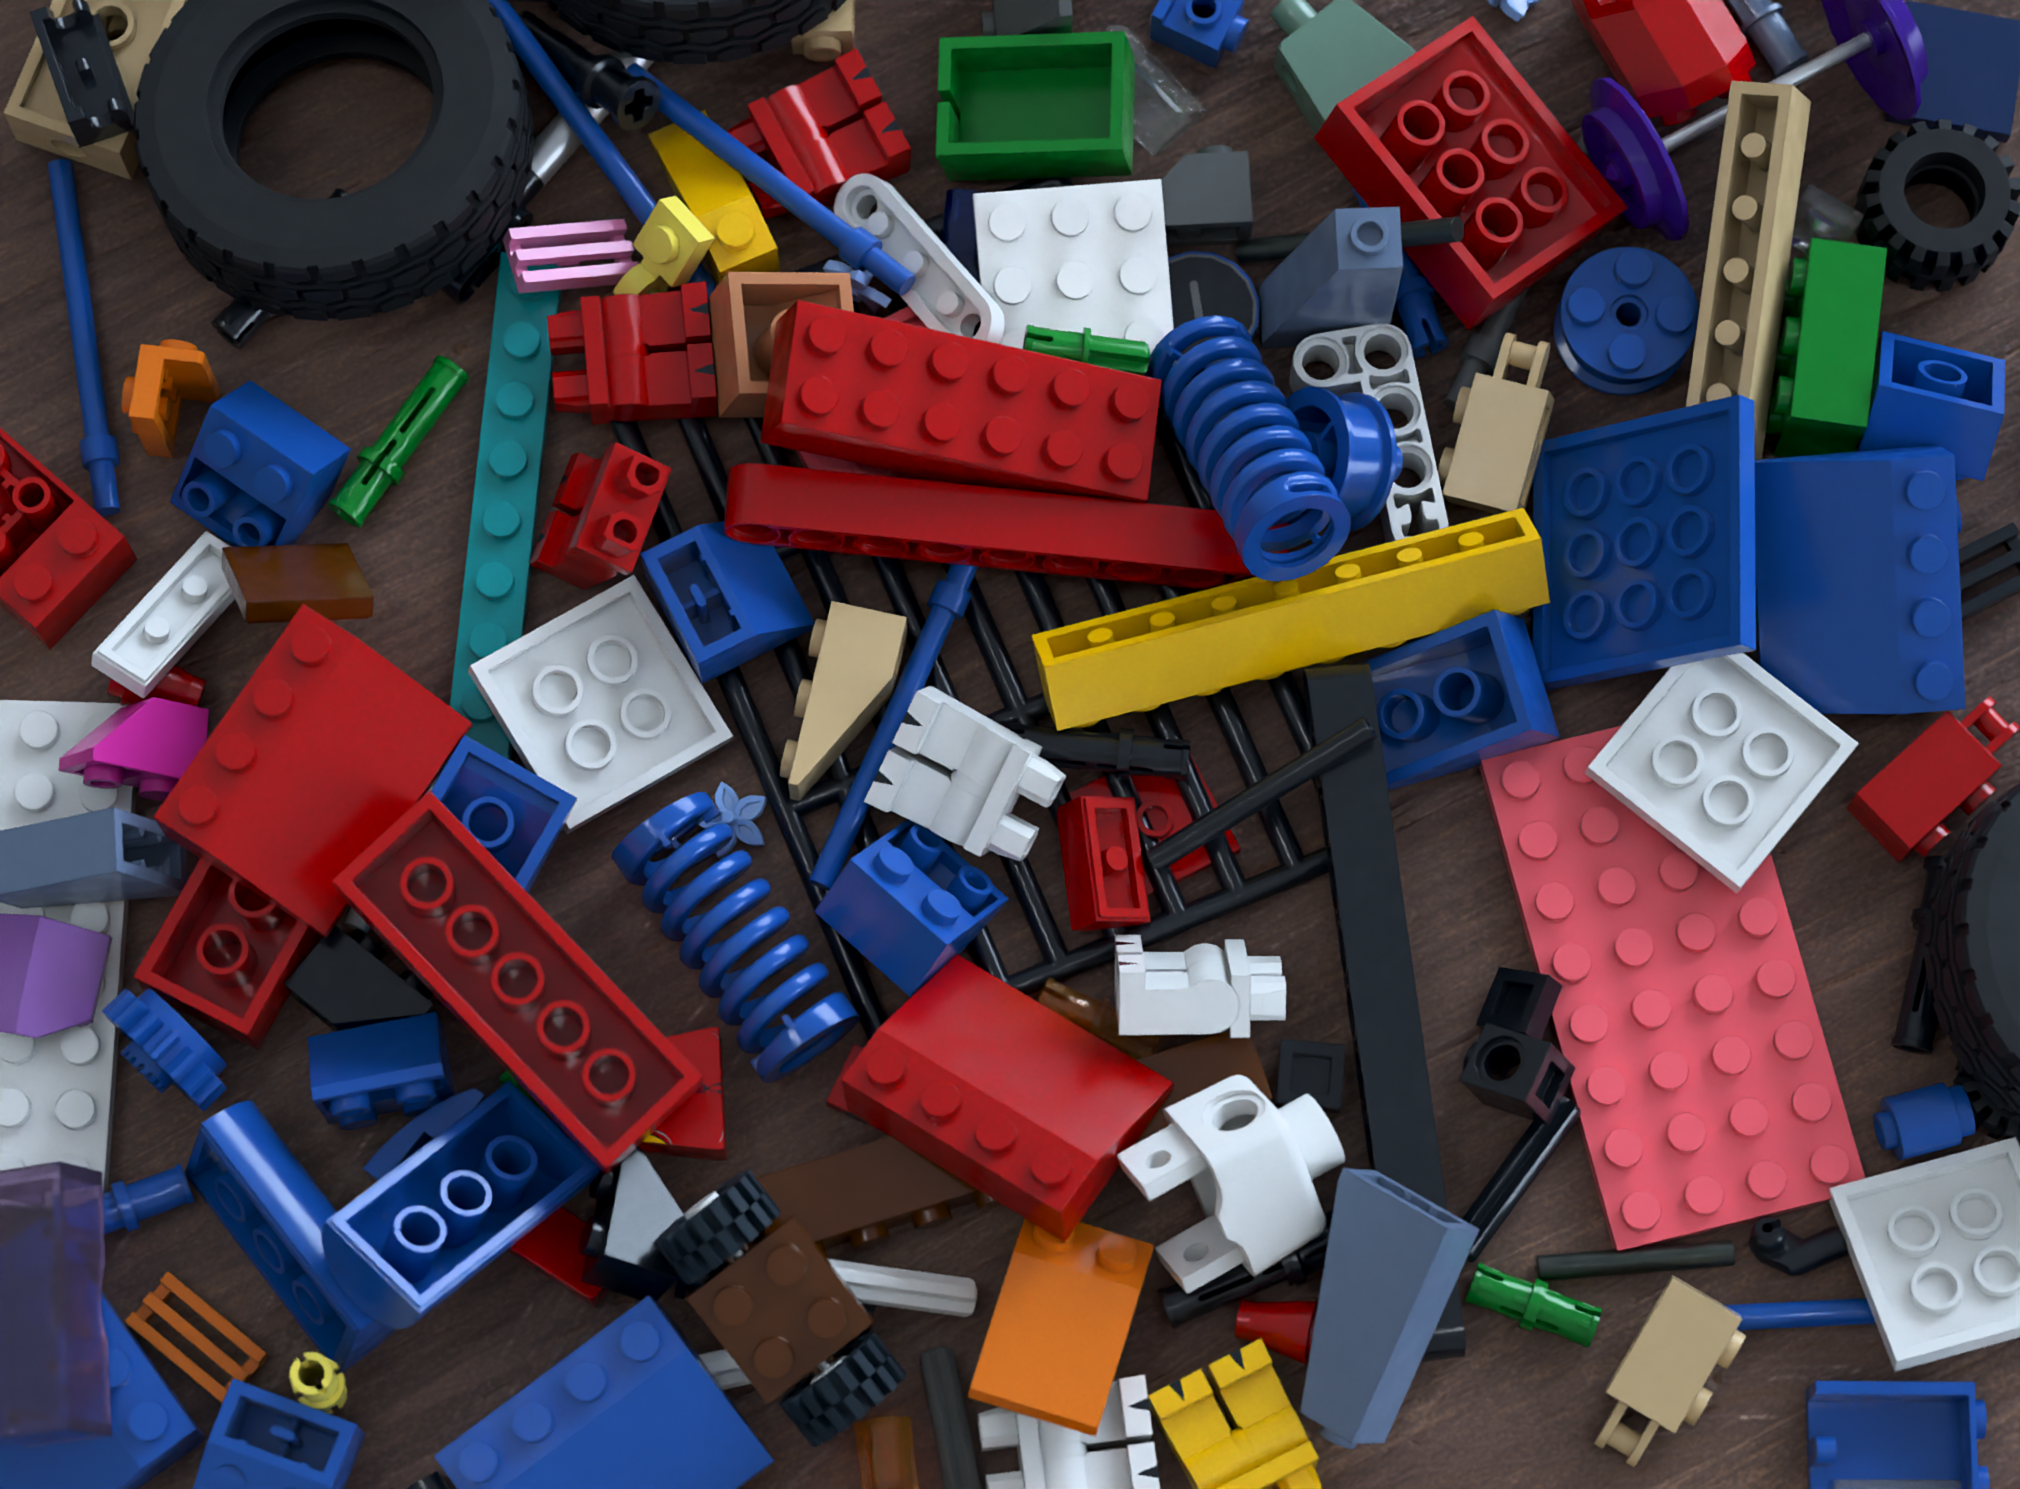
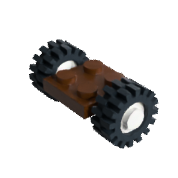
M746 1169L696 1203L682 1217L674 1221L670 1225L671 1227L663 1231L654 1242L686 1284H692L697 1279H701L709 1271L720 1266L725 1260L728 1262L725 1267L690 1292L686 1299L767 1404L807 1373H811L808 1377L798 1382L795 1388L784 1396L780 1406L812 1447H817L823 1442L826 1443L831 1440L838 1432L842 1433L848 1429L855 1420L859 1421L868 1414V1410L881 1403L885 1399L884 1396L893 1392L898 1387L897 1384L906 1377V1372L874 1331L861 1335L856 1341H851L871 1326L874 1319L794 1215L790 1216L751 1247L748 1245L749 1242L759 1235V1232L766 1229L780 1215L781 1210L752 1172ZM844 1345H846L840 1352H836Z

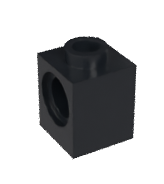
M1485 1023L1478 1041L1473 1043L1466 1053L1460 1081L1484 1105L1549 1126L1575 1071V1067L1550 1042ZM1520 1065L1512 1077L1504 1080L1512 1068Z

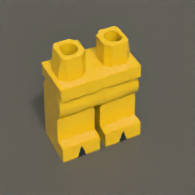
M1261 1338L1208 1365L1207 1378L1234 1428L1233 1430L1227 1424L1201 1369L1148 1395L1150 1413L1193 1489H1322L1319 1476L1315 1471L1319 1457L1308 1440L1306 1432L1272 1366L1270 1355Z

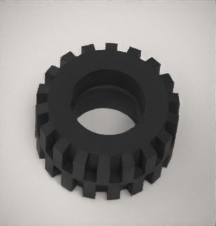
M1938 119L1934 128L1928 130L1925 121L1911 124L1906 136L1899 130L1889 137L1885 148L1880 147L1873 157L1856 195L1859 198L1854 207V221L1861 222L1856 236L1859 244H1871V246L1887 248L1886 265L1890 268L1886 277L1897 283L1901 275L1912 279L1910 288L1923 291L1927 282H1934L1936 292L1949 291L1956 279L1963 287L1975 281L1980 270L1983 273L1988 271L2014 230L2013 226L2020 215V202L2016 201L2020 195V178H2009L2015 164L2009 154L2000 158L1996 155L1995 152L2000 143L1990 135L1984 141L1974 137L1977 127L1964 123L1961 131L1951 129V120ZM1923 183L1944 186L1956 193L1964 202L1968 210L1970 222L1951 229L1930 226L1917 218L1906 202L1904 190Z

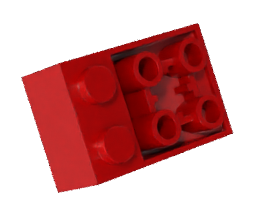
M0 428V606L51 650L138 559L122 533Z

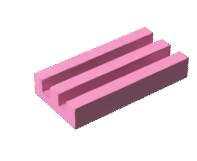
M625 219L508 228L503 238V243L518 293L617 285L621 278L638 264V261L632 262L631 255L634 252L631 240H625L624 237L627 231ZM613 258L615 261L613 264L528 271L527 266L557 264V266L579 265L581 261Z

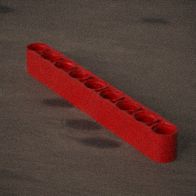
M760 463L739 464L731 467L728 471L724 533L730 539L739 542L1205 590L1257 577L1251 574L1236 550L1235 541L1226 531L1223 520L1216 510ZM1286 522L1284 524L1273 526L1268 529H1277L1288 526L1290 524ZM1289 549L1271 553H1289Z

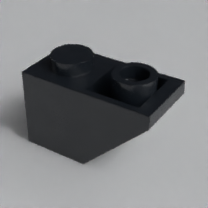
M335 925L327 938L323 937L284 983L290 995L335 1032L437 1012L434 1004L429 1001L434 994L409 969L405 968L398 976L380 960L386 952L359 929H356L348 936Z
M638 1146L607 1176L600 1171L598 1177L590 1184L589 1195L597 1199L594 1217L591 1216L586 1222L579 1242V1254L586 1256L581 1281L641 1301L648 1295L659 1300L678 1279L679 1274L654 1241L684 1214Z

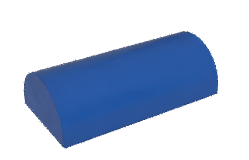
M509 1080L329 1218L322 1230L324 1255L336 1281L359 1309L387 1327L394 1329L409 1328L598 1177L601 1170L574 1141Z
M243 1101L234 1104L202 1122L185 1170L186 1177L320 1353L326 1358L335 1361L340 1367L335 1373L345 1372L384 1342L396 1329L380 1324L359 1309L342 1290L328 1266L322 1246V1230L325 1222L338 1211L253 1101Z

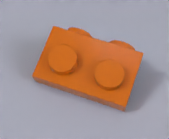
M175 339L162 340L159 346L140 344L135 376H127L124 381L123 414H129L132 432L138 435L147 455L173 458L183 399L212 403L219 400L221 389L205 353L199 351L197 346L192 343Z

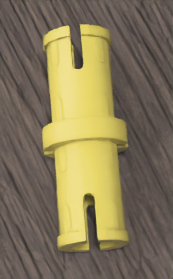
M317 1352L304 1353L307 1360L301 1363L297 1357L290 1367L289 1377L295 1396L299 1393L303 1395L298 1399L301 1404L333 1414L332 1407L337 1405L341 1409L347 1400L348 1390L344 1373L341 1372L337 1375L335 1371L340 1369L335 1361L326 1358L324 1355ZM317 1378L322 1379L321 1384L323 1388L320 1390L316 1388L315 1380Z

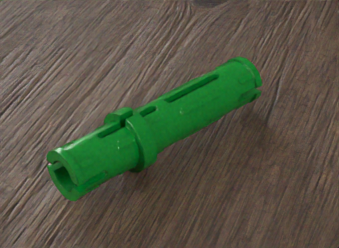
M437 355L431 367L406 401L400 406L398 412L373 446L363 447L356 457L359 465L334 499H331L328 503L329 509L340 519L353 527L361 528L364 520L390 485L397 487L405 474L402 468L426 435L432 430L461 387L469 380L466 372L453 361Z

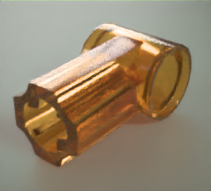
M890 1415L869 1418L866 1421L854 1423L861 1489H920L911 1417Z

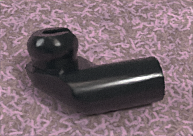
M1775 1217L1761 1218L1751 1228L1749 1246L1755 1257L1760 1262L1789 1276L1803 1275L1848 1256L1845 1240L1836 1226L1804 1239L1782 1227L1781 1220Z

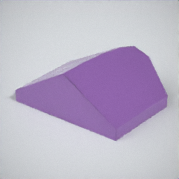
M0 913V1032L38 1039L75 1026L82 1027L93 1023L112 937L44 916Z

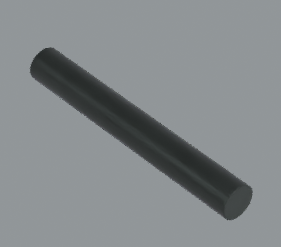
M1732 1240L1637 1247L1618 1252L1616 1249L1536 1256L1537 1276L1542 1281L1734 1266L1735 1264Z

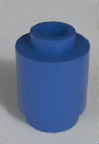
M1944 1082L1883 1097L1880 1105L1881 1112L1873 1114L1874 1131L1883 1151L1892 1149L1899 1161L1958 1146L1962 1142V1137L1975 1133L1973 1110L1967 1093L1960 1084L1947 1087Z

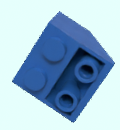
M250 380L210 405L170 499V503L234 547L294 545L330 498L351 448Z
M725 521L697 525L640 553L645 577L702 684L812 630L815 624L774 546L750 544L730 539L724 533Z
M907 819L851 858L814 912L911 997L957 954L959 955L1003 908L1009 898L992 884L990 878L983 871L971 866L946 844L941 836Z
M437 1012L308 1037L310 1086L313 1102L329 1125L339 1123L341 1130H356L373 1126L379 1122L377 1115L403 1110L405 1117H417L432 1106L455 1095L444 1028Z

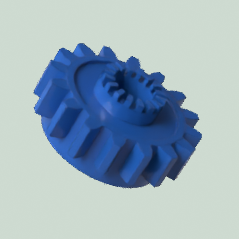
M149 987L138 998L125 988L102 1010L107 1019L130 1041L120 1052L122 1056L135 1069H139L138 1072L141 1075L143 1074L144 1078L161 1094L173 1084L204 1112L227 1089L218 1078L228 1067L226 1062L172 1007Z

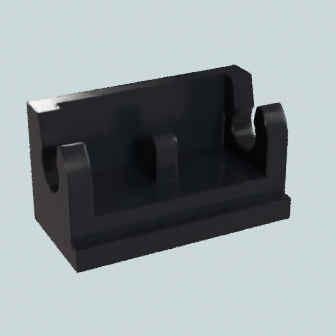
M73 0L72 7L74 12L65 17L55 18L53 11L46 6L29 13L68 124L79 148L134 130V111L99 13L92 15L90 7L85 0Z

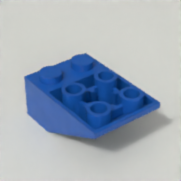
M233 1378L208 1438L193 1489H344L366 1434L355 1423Z

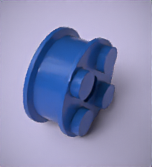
M1638 247L1607 249L1585 260L1569 278L1555 312L1553 323L1555 345L1567 369L1586 386L1615 396L1642 394L1665 383L1680 367L1696 334L1698 304L1694 290L1687 277L1669 259L1651 250ZM1618 320H1626L1632 326H1624Z
M1321 387L1299 389L1286 399L1287 408L1297 418L1300 431L1305 434L1312 445V453L1322 463L1325 469V476L1333 483L1337 490L1338 498L1341 499L1349 511L1350 531L1359 530L1368 525L1379 514L1390 494L1393 481L1399 477L1402 471L1403 455L1396 443V435L1391 418L1384 406L1376 398L1365 393L1351 392L1337 397L1333 392ZM1310 509L1305 510L1298 517L1288 521V523L1292 524L1300 520Z

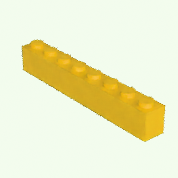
M1519 508L1334 556L1324 566L1294 580L1276 582L1253 577L1031 636L1044 699L1057 731L1072 727L1086 728L1098 723L1102 719L1133 711H1151L1158 708L1161 704L1194 695H1212L1225 687L1256 679H1274L1281 676L1284 672L1317 663H1335L1348 655L1379 647H1396L1409 639L1442 631L1494 609L1514 616L1526 612L1529 608L1550 603L1541 537L1525 509Z

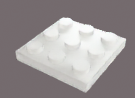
M1161 179L973 194L979 282L981 287L1000 307L1005 320L1004 334L999 344L1023 349L1027 325L1080 333L1086 327L1091 328V335L1145 342L1149 346L1151 355L1156 345L1170 331L1174 330Z
M635 575L470 665L468 670L470 677L527 770L577 797V801L563 826L566 834L724 746L733 737Z
M1738 653L1672 666L1591 762L1585 774L1735 893H1738L1854 752L1859 743L1747 655Z
M2016 1137L1830 1188L1831 1200L1829 1203L1895 1372L2020 1337V1146Z

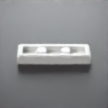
M205 531L93 652L91 666L144 699L235 600L221 568L222 547L231 546Z

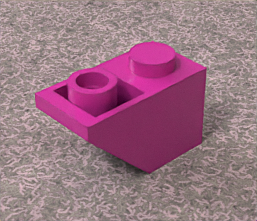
M157 697L122 707L59 758V771L83 776V784L89 787L114 789L127 785L139 788L140 797L151 800H165L207 741L209 709Z

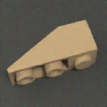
M831 601L827 620L816 619L809 646V656L818 658L813 681L801 680L794 710V716L804 718L798 741L787 740L780 767V777L789 779L790 799L800 801L892 697L908 635L907 617Z

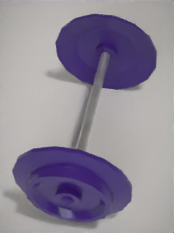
M1821 0L1829 28L1838 46L1769 82L1796 86L1845 60L1861 87L1880 109L1897 120L1911 119L1916 116L1921 105L1920 84L1925 81L1928 74V58L1922 35L1904 0ZM1610 77L1594 80L1589 93L1591 111L1584 115L1581 124L1583 141L1590 161L1628 207L1622 216L1637 229H1646L1651 226L1653 230L1668 241L1684 239L1690 226L1687 202L1677 171L1668 153L1724 124L1728 104L1661 139L1644 110L1623 86Z

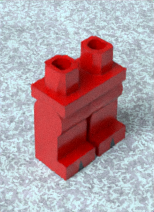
M857 48L836 58L835 66L800 84L783 88L769 96L766 100L762 97L747 104L748 119L726 131L759 157L764 158L768 164L825 207L834 204L841 186L855 175L866 173L888 181L910 171L911 147L886 101L882 103V94ZM752 182L748 183V188L764 219L789 212V210Z
M706 281L681 284V290L645 295L617 294L599 299V296L580 297L581 310L547 316L551 356L585 353L587 370L552 372L556 412H591L592 425L611 423V420L643 421L718 417Z
M618 442L610 444L605 450L604 455L597 459H593L581 452L572 454L552 503V506L559 510L548 513L529 565L583 590L614 578L618 572L624 575L631 574L672 468Z

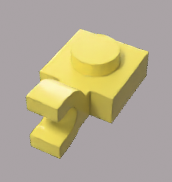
M677 196L659 199L632 244L644 258L641 263L631 268L621 278L613 293L615 295L666 292L669 286L675 287L687 284L715 237Z

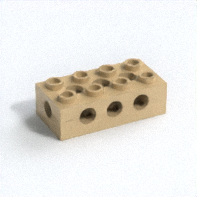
M53 0L49 9L53 11L55 18L68 16L74 12L72 7L73 0ZM85 0L90 7L92 15L99 13L108 40L115 35L123 34L115 40H110L109 43L133 111L135 103L139 101L136 92L145 64H149V54L164 28L169 27L172 23L171 19L188 0ZM37 35L4 110V115L16 140L132 180L139 164L135 146L137 139L134 135V130L79 148L65 116Z

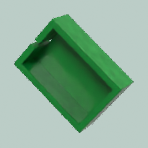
M1125 31L939 38L938 92L943 102H937L936 157L948 181L1132 176L1135 57Z
M1811 238L1803 258L1793 257L1789 279L1786 281L1782 316L1786 317L1782 338L1779 337L1774 368V375L1780 376L1776 386L1775 397H1770L1766 434L1774 435L1772 456L1797 457L1855 452L1868 425L1887 248Z

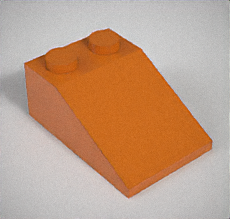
M1025 1218L973 1376L968 1398L1096 1437L1140 1299L1155 1245L1081 1222L1078 1223L1066 1242Z

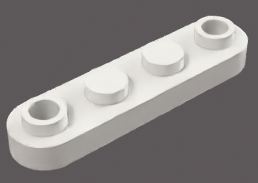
M863 173L849 178L836 195L834 214L852 228L863 227L882 242V250L916 276L912 288L901 298L929 329L999 344L1005 329L1002 310L897 190L888 182L871 174ZM877 203L876 212L870 215L871 208ZM981 321L979 330L974 336V328Z

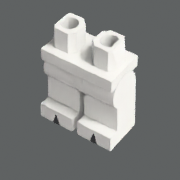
M928 686L916 692L892 742L897 747L888 750L864 802L886 813L892 811L930 829L946 840L964 846V849L979 857L992 851L998 855L1021 861L1028 855L1038 835L1039 828L1011 814L1019 795L1021 794L1047 808L1051 806L1066 775L1050 762L1039 757L1042 746L1028 739L1021 738L1006 727L932 686Z
M1115 935L1114 998L1119 1035L1214 1034L1229 1028L1230 1038H1250V1020H1285L1286 980L1285 976H1282L1280 956H1247L1244 939H1225L1224 950L1213 944L1202 943L1193 945L1184 952H1143L1141 935Z
M1145 1375L1119 1378L1118 1381L1113 1382L1096 1437L1001 1407L978 1414L977 1421L981 1450L990 1451L1017 1447L1019 1471L986 1475V1489H1160L1154 1442L1146 1443L1149 1442L1153 1431ZM1127 1445L1126 1448L1088 1452L1090 1449Z

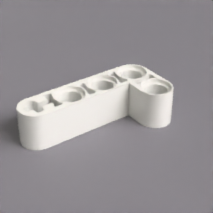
M1371 324L1318 333L1306 337L1297 345L1293 354L1290 371V387L1293 393L1305 387H1321L1333 392L1337 397L1351 392L1365 393L1376 398L1385 409L1401 411L1409 421L1404 427L1394 428L1396 443L1403 455L1402 468L1414 470L1422 482L1412 488H1403L1393 482L1390 494L1380 511L1386 543L1411 537L1407 536L1412 519L1411 513L1419 510L1416 519L1419 534L1449 527L1412 348L1407 335L1400 328L1391 324ZM1373 351H1385L1395 359L1397 364L1389 369H1377L1366 361L1365 356ZM1313 361H1322L1334 369L1335 375L1326 380H1316L1311 378L1304 371L1303 367Z

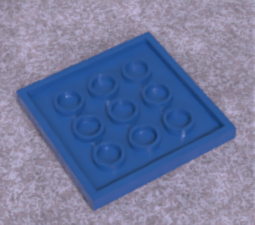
M1734 395L1543 441L1533 478V525L1542 540L1550 603L1533 607V651L1546 690L1756 650L1754 400L1742 395Z

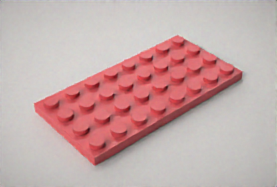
M1621 726L1481 760L1479 765L1536 973L1550 975L1562 985L1549 1021L1557 1049L1575 1067V1071L1568 1084V1089L1572 1102L1581 1110L1577 1122L1612 1248L1616 1249L1617 1252L1637 1247L1654 1246L1756 1221L1764 1217H1772L1829 1203L1831 1200L1829 1192L1831 1187L1865 1178L1771 853L1740 891L1735 893L1586 775L1587 767Z

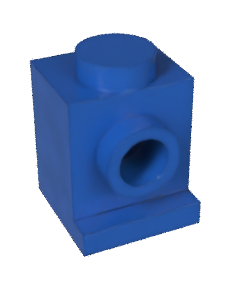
M1159 0L1151 14L1149 39L1216 69L1225 50L1234 54L1247 31L1249 20L1242 17L1244 0ZM1197 9L1211 17L1199 18L1192 10Z

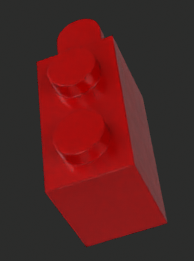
M1991 696L1981 702L1960 722L1949 710L1946 711L1861 788L1846 809L1899 864L1914 850L1922 858L1927 856L1951 833L1944 825L1950 817L1960 808L1969 817L1996 792V789L1989 782L2002 765L1994 755L2020 731V726L2015 721L2009 725L1993 708L1997 702ZM1973 726L1990 741L1986 747L1969 732Z

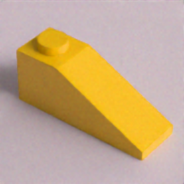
M705 110L701 111L705 116H707ZM675 123L649 133V141L675 196L682 201L715 237L704 257L717 285L727 272H780L778 248L742 175Z

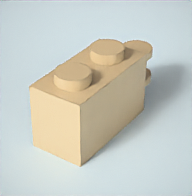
M1507 332L1501 344L1493 376L1476 372L1472 387L1462 386L1453 415V423L1461 424L1455 449L1445 447L1438 467L1440 484L1444 485L1442 495L1449 503L1492 514H1500L1519 508L1525 509L1555 401L1549 390L1540 388L1550 352L1549 342L1539 341L1538 345L1534 346L1518 342L1516 334ZM1510 366L1530 370L1526 385L1507 380Z
M1672 1275L1606 1387V1393L1618 1399V1402L1598 1434L1594 1445L1601 1449L1606 1444L1626 1455L1628 1458L1625 1463L1634 1468L1660 1425L1673 1433H1676L1682 1421L1694 1426L1713 1394L1712 1391L1703 1387L1716 1364L1726 1370L1728 1369L1746 1338L1745 1334L1737 1330L1742 1321L1741 1315ZM1628 1406L1650 1418L1641 1434L1620 1422Z

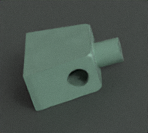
M1281 0L1270 14V17L1288 36L1277 47L1274 67L1315 134H1317L1336 104L1416 53L1411 46L1352 0H1334L1319 13L1306 0Z

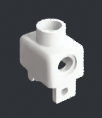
M1238 1074L1228 1077L1163 1109L1169 1126L1117 1154L1122 1170L1149 1201L1188 1179L1191 1180L1206 1219L1154 1247L1161 1264L1187 1294L1240 1264H1243L1252 1276H1256L1318 1237L1326 1226V1217L1312 1180L1345 1162V1155L1339 1138L1324 1111L1309 1094H1304L1277 1109L1249 1078Z

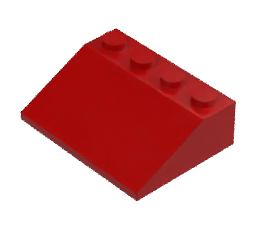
M1473 16L1336 104L1314 137L1370 208L1400 207V222L1456 216L1462 220L1464 236L1460 242L1404 247L1403 250L1468 331L1517 298L1628 209L1614 189Z
M302 604L158 809L154 819L165 836L327 938L349 906L336 892L332 880L427 793L451 758L462 737L471 729L472 723L360 639Z
M958 954L877 1029L841 1079L848 1111L1066 1242L1120 1165L1117 1154L1135 1144L1174 1088V1082Z

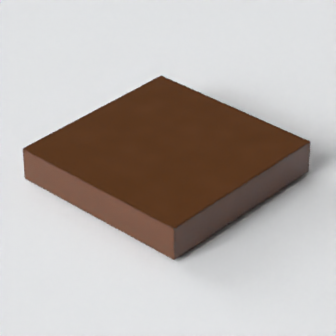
M348 543L222 547L221 568L241 614L247 623L290 622L302 604L328 620L369 619V617H373L374 596Z

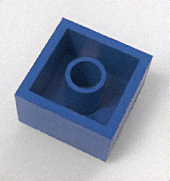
M1882 331L1875 353L1868 425L1859 442V451L1939 445L1955 455L1956 480H1964L1968 477L1984 481L2004 418L2005 360Z

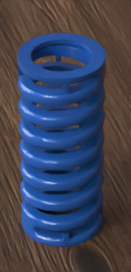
M1219 315L1199 317L1185 322L1170 331L1151 353L1146 376L1162 380L1159 403L1162 405L1163 413L1174 428L1178 441L1186 450L1189 462L1198 472L1199 480L1210 495L1211 503L1222 518L1226 531L1235 541L1236 550L1251 574L1262 580L1276 582L1294 580L1324 566L1340 551L1348 538L1351 527L1350 513L1341 499L1338 498L1337 490L1333 483L1325 476V469L1322 463L1312 453L1310 441L1300 431L1299 422L1293 412L1287 408V400L1280 389L1275 386L1274 377L1267 366L1263 364L1262 355L1254 343H1252V337L1242 323L1235 319ZM1217 336L1194 346L1188 352L1182 354V351L1192 343L1206 337ZM1225 358H1233V359L1221 361V362H1219V363H1217V364H1215V365H1212V366L1208 367V368L1205 369L1203 372H1201V373L1198 374L1196 377H1194V378L1192 379V381L1188 384V382L1190 381V379H1191L1199 370H1201V369H1202L1203 367H1205L1206 365H1208V364H1210V363H1212V362H1214V361H1216V360L1225 359ZM1310 509V511L1300 520L1288 526L1277 529H1268L1273 526L1284 524L1298 517L1305 510ZM1329 523L1328 528L1324 532V534L1322 536H1319L1318 533L1321 532ZM1310 539L1313 544L1298 551L1278 554L1271 553L1296 547Z
M697 792L668 805L642 822L616 846L611 858L630 884L644 886L641 903L649 912L663 914L660 931L670 941L683 942L680 946L679 959L689 969L702 970L699 975L698 987L702 993L710 998H721L718 1003L719 1018L729 1026H740L737 1032L738 1046L745 1053L759 1054L750 1063L764 1083H771L797 1071L829 1050L857 1025L860 1016L846 995L837 991L821 999L794 1019L785 1014L781 1017L784 1021L783 1024L765 1030L771 1021L787 1006L820 986L828 978L829 970L822 963H813L790 977L774 991L745 1002L765 980L801 958L810 947L809 941L803 935H793L766 952L753 964L726 974L730 967L744 953L759 946L782 930L790 921V913L786 908L776 906L749 922L732 937L706 946L721 928L742 917L762 903L770 895L771 885L767 880L757 878L728 895L710 911L687 918L702 900L734 882L748 871L752 865V858L749 853L738 850L710 866L691 883L667 891L683 872L713 856L727 845L733 837V830L730 825L720 822L706 828L681 845L679 840L692 831L699 823L704 820L708 824L721 815L706 792ZM674 847L676 850L665 859L656 862L649 860L665 849L669 850ZM807 1044L809 1045L808 1047H806V1048H804L803 1050L799 1051L801 1048H803V1047L806 1046Z

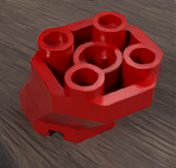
M1571 0L1576 14L1618 83L1629 92L1648 118L1660 116L1664 126L1676 125L1689 120L1697 114V106L1717 96L1720 99L1729 98L1731 81L1752 82L1749 72L1756 65L1755 59L1746 38L1722 0Z

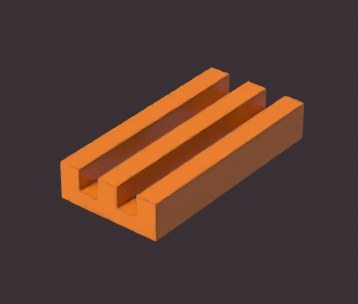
M167 1271L160 1279L161 1284L153 1293L150 1291L142 1300L143 1305L136 1313L132 1312L124 1322L223 1404L232 1379L248 1383L270 1356ZM172 1294H175L247 1354L249 1359L242 1367L165 1304L167 1299ZM155 1313L232 1376V1379L225 1387L148 1324Z

